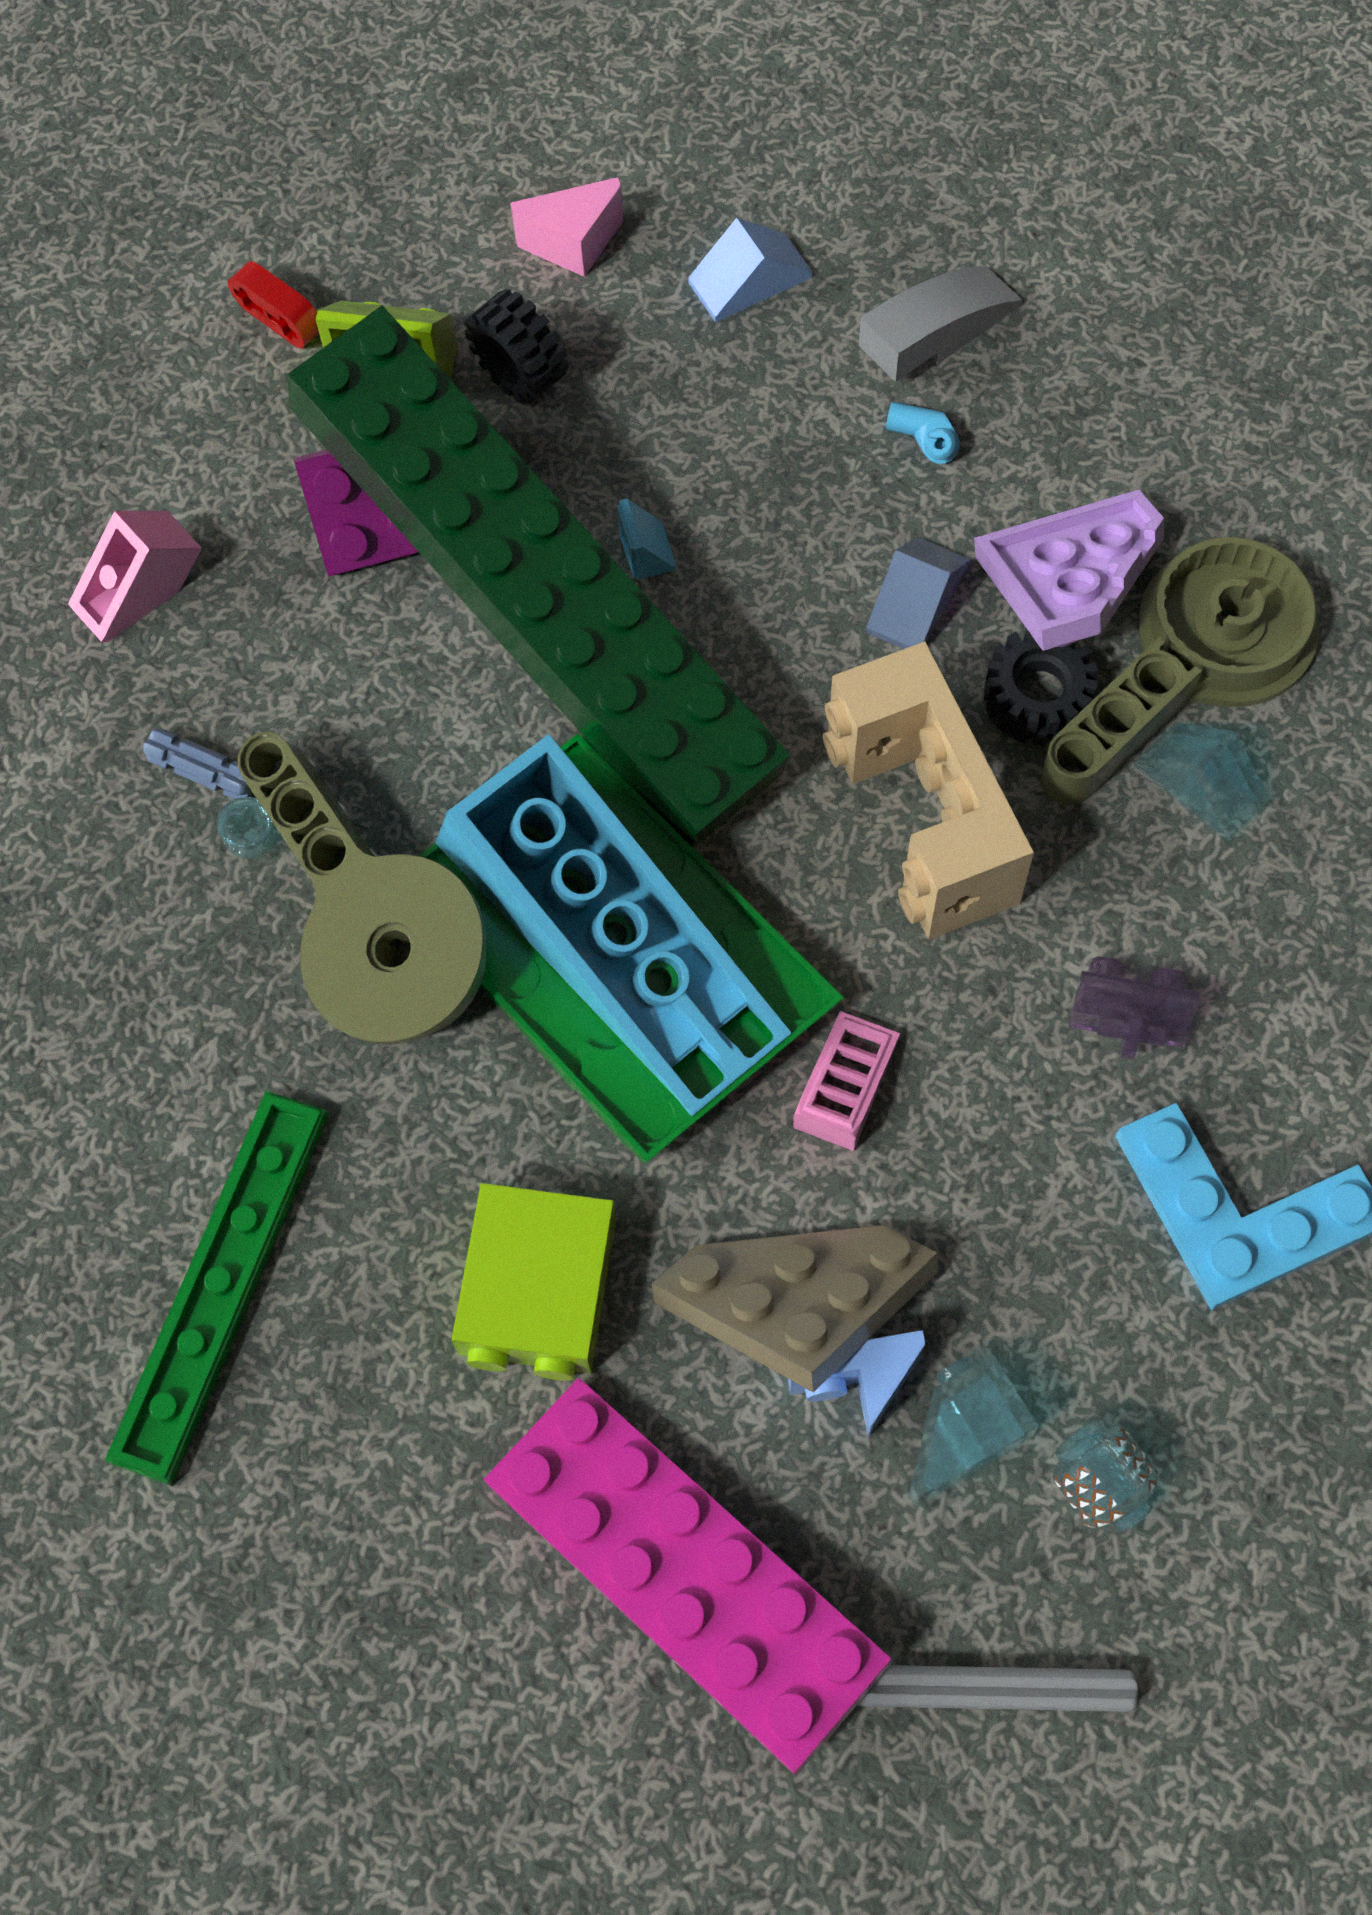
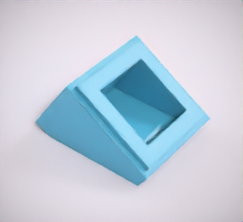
M629 499L619 500V505H617L619 535L633 578L636 577L639 580L676 569V562L663 524Z

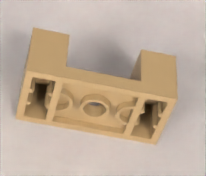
M924 641L833 675L831 701L825 703V713L829 729L828 732L823 733L824 746L833 766L837 768L843 765L852 784L915 761L917 774L922 786L928 793L936 791L944 807L941 810L942 823L913 833L910 836L907 861L902 863L904 874L903 887L898 889L899 900L911 924L920 922L928 940L1019 905L1034 852L926 642Z

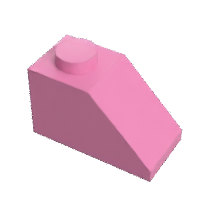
M168 510L114 511L68 605L101 642H109L180 591L202 547Z

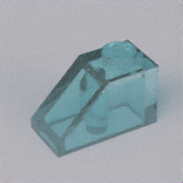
M994 1354L977 1364L971 1356L964 1357L945 1368L936 1376L940 1385L934 1388L929 1401L907 1494L914 1508L1031 1440L1038 1429V1424Z

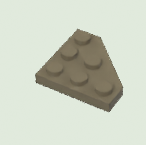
M884 1225L695 1245L652 1283L653 1299L655 1304L814 1393L938 1273V1253Z

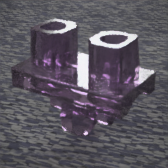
M1096 956L1093 958L1088 972H1081L1071 1010L1069 1027L1097 1032V1035L1121 1039L1119 1057L1123 1059L1133 1060L1135 1058L1139 1042L1156 1046L1166 1044L1185 1048L1191 1021L1198 1008L1199 991L1188 990L1184 971L1161 967L1158 970L1151 971L1148 982L1125 978L1126 967L1121 964L1120 960Z

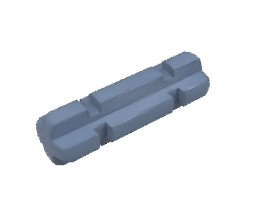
M163 728L152 730L148 739L144 742L143 752L147 760L165 769L173 766L174 773L214 791L222 788L224 789L223 795L239 802L248 801L253 794L240 774L237 766L238 761H233L229 764L227 763V756L188 739H183L179 742L177 741L179 735Z

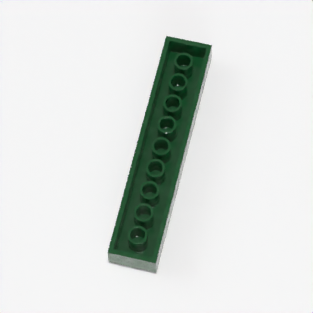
M383 305L287 374L289 404L294 414L606 762L693 848L779 778L790 757L785 748Z

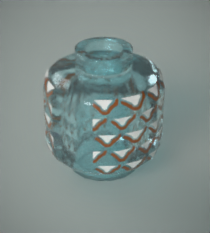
M1093 1421L1075 1431L1058 1446L1055 1455L1059 1461L1053 1471V1480L1087 1526L1102 1528L1115 1524L1119 1531H1124L1138 1524L1152 1511L1153 1505L1149 1501V1497L1157 1487L1159 1474L1135 1439L1124 1427L1119 1425L1103 1427L1099 1421Z

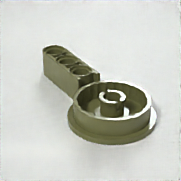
M1223 537L1197 543L1181 552L1171 562L1161 568L1148 584L1139 606L1137 630L1143 653L1073 718L1049 744L1041 777L1043 790L1049 798L1065 805L1080 804L1090 798L1174 715L1189 704L1206 703L1224 707L1251 706L1272 700L1292 688L1304 676L1314 658L1319 642L1320 630L1311 586L1303 572L1290 558L1279 550L1255 540ZM1223 611H1231L1240 615V617L1229 615L1223 621V626L1219 623V617ZM1144 686L1156 687L1162 690L1163 693H1151L1145 690ZM1102 725H1116L1122 728L1124 732L1113 733L1104 729ZM1073 763L1080 766L1084 772H1069L1063 769L1060 764Z
M260 732L249 737L242 745L238 754L237 766L240 774L311 879L316 891L315 903L306 922L300 948L302 978L313 1005L338 1030L353 1038L373 1044L392 1045L412 1042L434 1034L451 1024L467 1009L474 999L483 980L486 968L487 936L485 922L478 902L472 892L455 874L432 860L405 854L375 857L316 769L302 753L280 735L272 732ZM283 759L280 769L275 774L269 776L271 768L275 763ZM314 804L311 815L305 821L299 823L302 812L308 806ZM346 849L343 862L338 867L330 870L333 857L338 852ZM395 939L400 940L405 945L411 943V951L408 958L397 967L393 966V959L398 950L391 942Z

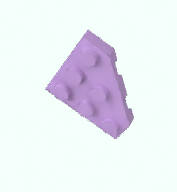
M1135 490L974 538L975 556L1040 648L1044 651L1054 647H1065L1078 640L1102 633L1163 541L1164 517L1140 490Z

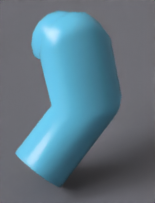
M892 401L887 417L886 430L914 436L925 456L936 464H945L957 455L960 441L943 412Z

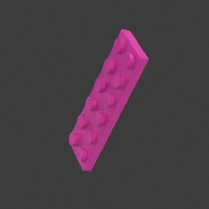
M579 1377L483 1479L505 1503L795 1776L801 1772L892 1664L891 1658Z

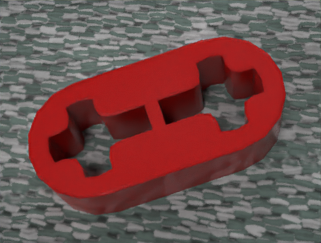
M248 261L227 281L232 296L245 311L296 348L302 349L319 333L315 320L317 311L311 303L261 265Z

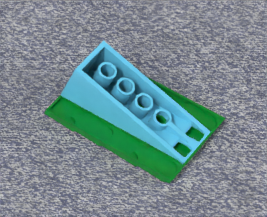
M578 733L561 747L548 734L447 811L436 842L419 855L444 866L455 874L468 887L478 902L485 922L487 936L486 968L479 988L496 1007L506 1014L574 1091H577L627 1149L632 1151L642 1163H646L844 998Z

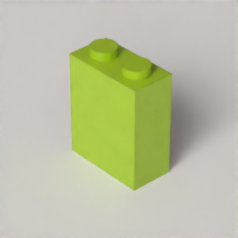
M486 1183L480 1184L451 1339L458 1355L467 1356V1365L495 1372L506 1371L508 1362L534 1366L533 1373L535 1375L558 1381L574 1380L575 1372L592 1374L617 1220L613 1200Z

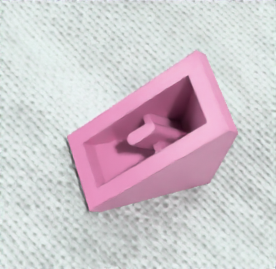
M618 177L510 203L517 246L584 277L623 223L622 194Z

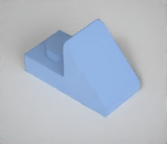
M923 1330L867 1340L814 1393L787 1378L790 1395L806 1392L807 1401H825L846 1395L848 1393L846 1385L857 1383L867 1435L870 1436L921 1359L925 1347Z

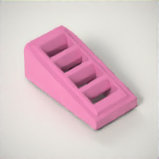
M840 1011L794 1114L793 1128L854 1151L898 1043L900 1033ZM846 1032L881 1044L877 1055L843 1043ZM837 1054L870 1066L871 1069L868 1075L834 1063ZM830 1075L862 1087L859 1095L829 1085L826 1083L828 1076ZM820 1096L853 1108L851 1115L847 1116L818 1105Z

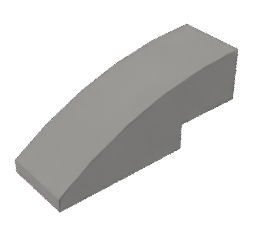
M986 265L966 267L944 273L901 292L863 315L860 319L859 347L897 382L930 358L936 364H939L1022 306V299Z

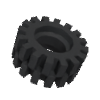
M504 289L468 316L464 322V325L467 327L464 332L466 338L473 342L469 345L472 353L479 355L481 358L478 362L483 370L488 369L491 372L492 376L490 379L496 385L501 383L504 392L509 396L514 394L518 402L523 403L526 401L528 404L532 403L566 375L569 363L564 358L567 356L564 347L557 344L561 340L558 333L550 331L547 327V324L550 322L544 314L539 316L536 313V305L530 300L524 303L523 296L519 292L515 291L512 293L510 289Z
M1027 628L1023 641L1018 633L1014 632L1007 636L1006 646L999 643L994 650L992 660L990 659L983 691L984 700H988L986 711L989 718L998 715L996 727L1005 733L1012 726L1015 728L1013 739L1022 743L1026 733L1034 734L1033 745H1044L1046 736L1049 734L1054 738L1095 697L1099 681L1096 680L1098 668L1096 662L1089 663L1091 652L1086 645L1077 651L1074 650L1076 642L1065 647H1054L1043 651ZM1044 671L1060 680L1063 686V694L1053 701H1036L1019 691L1017 680L1026 672Z

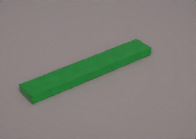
M265 1091L104 1461L108 1464L172 1487L329 1116L326 1110Z

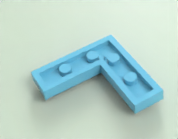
M1177 1103L1119 1128L1115 1135L1211 1311L1372 1236V1186L1359 1164L1245 1217H1241Z

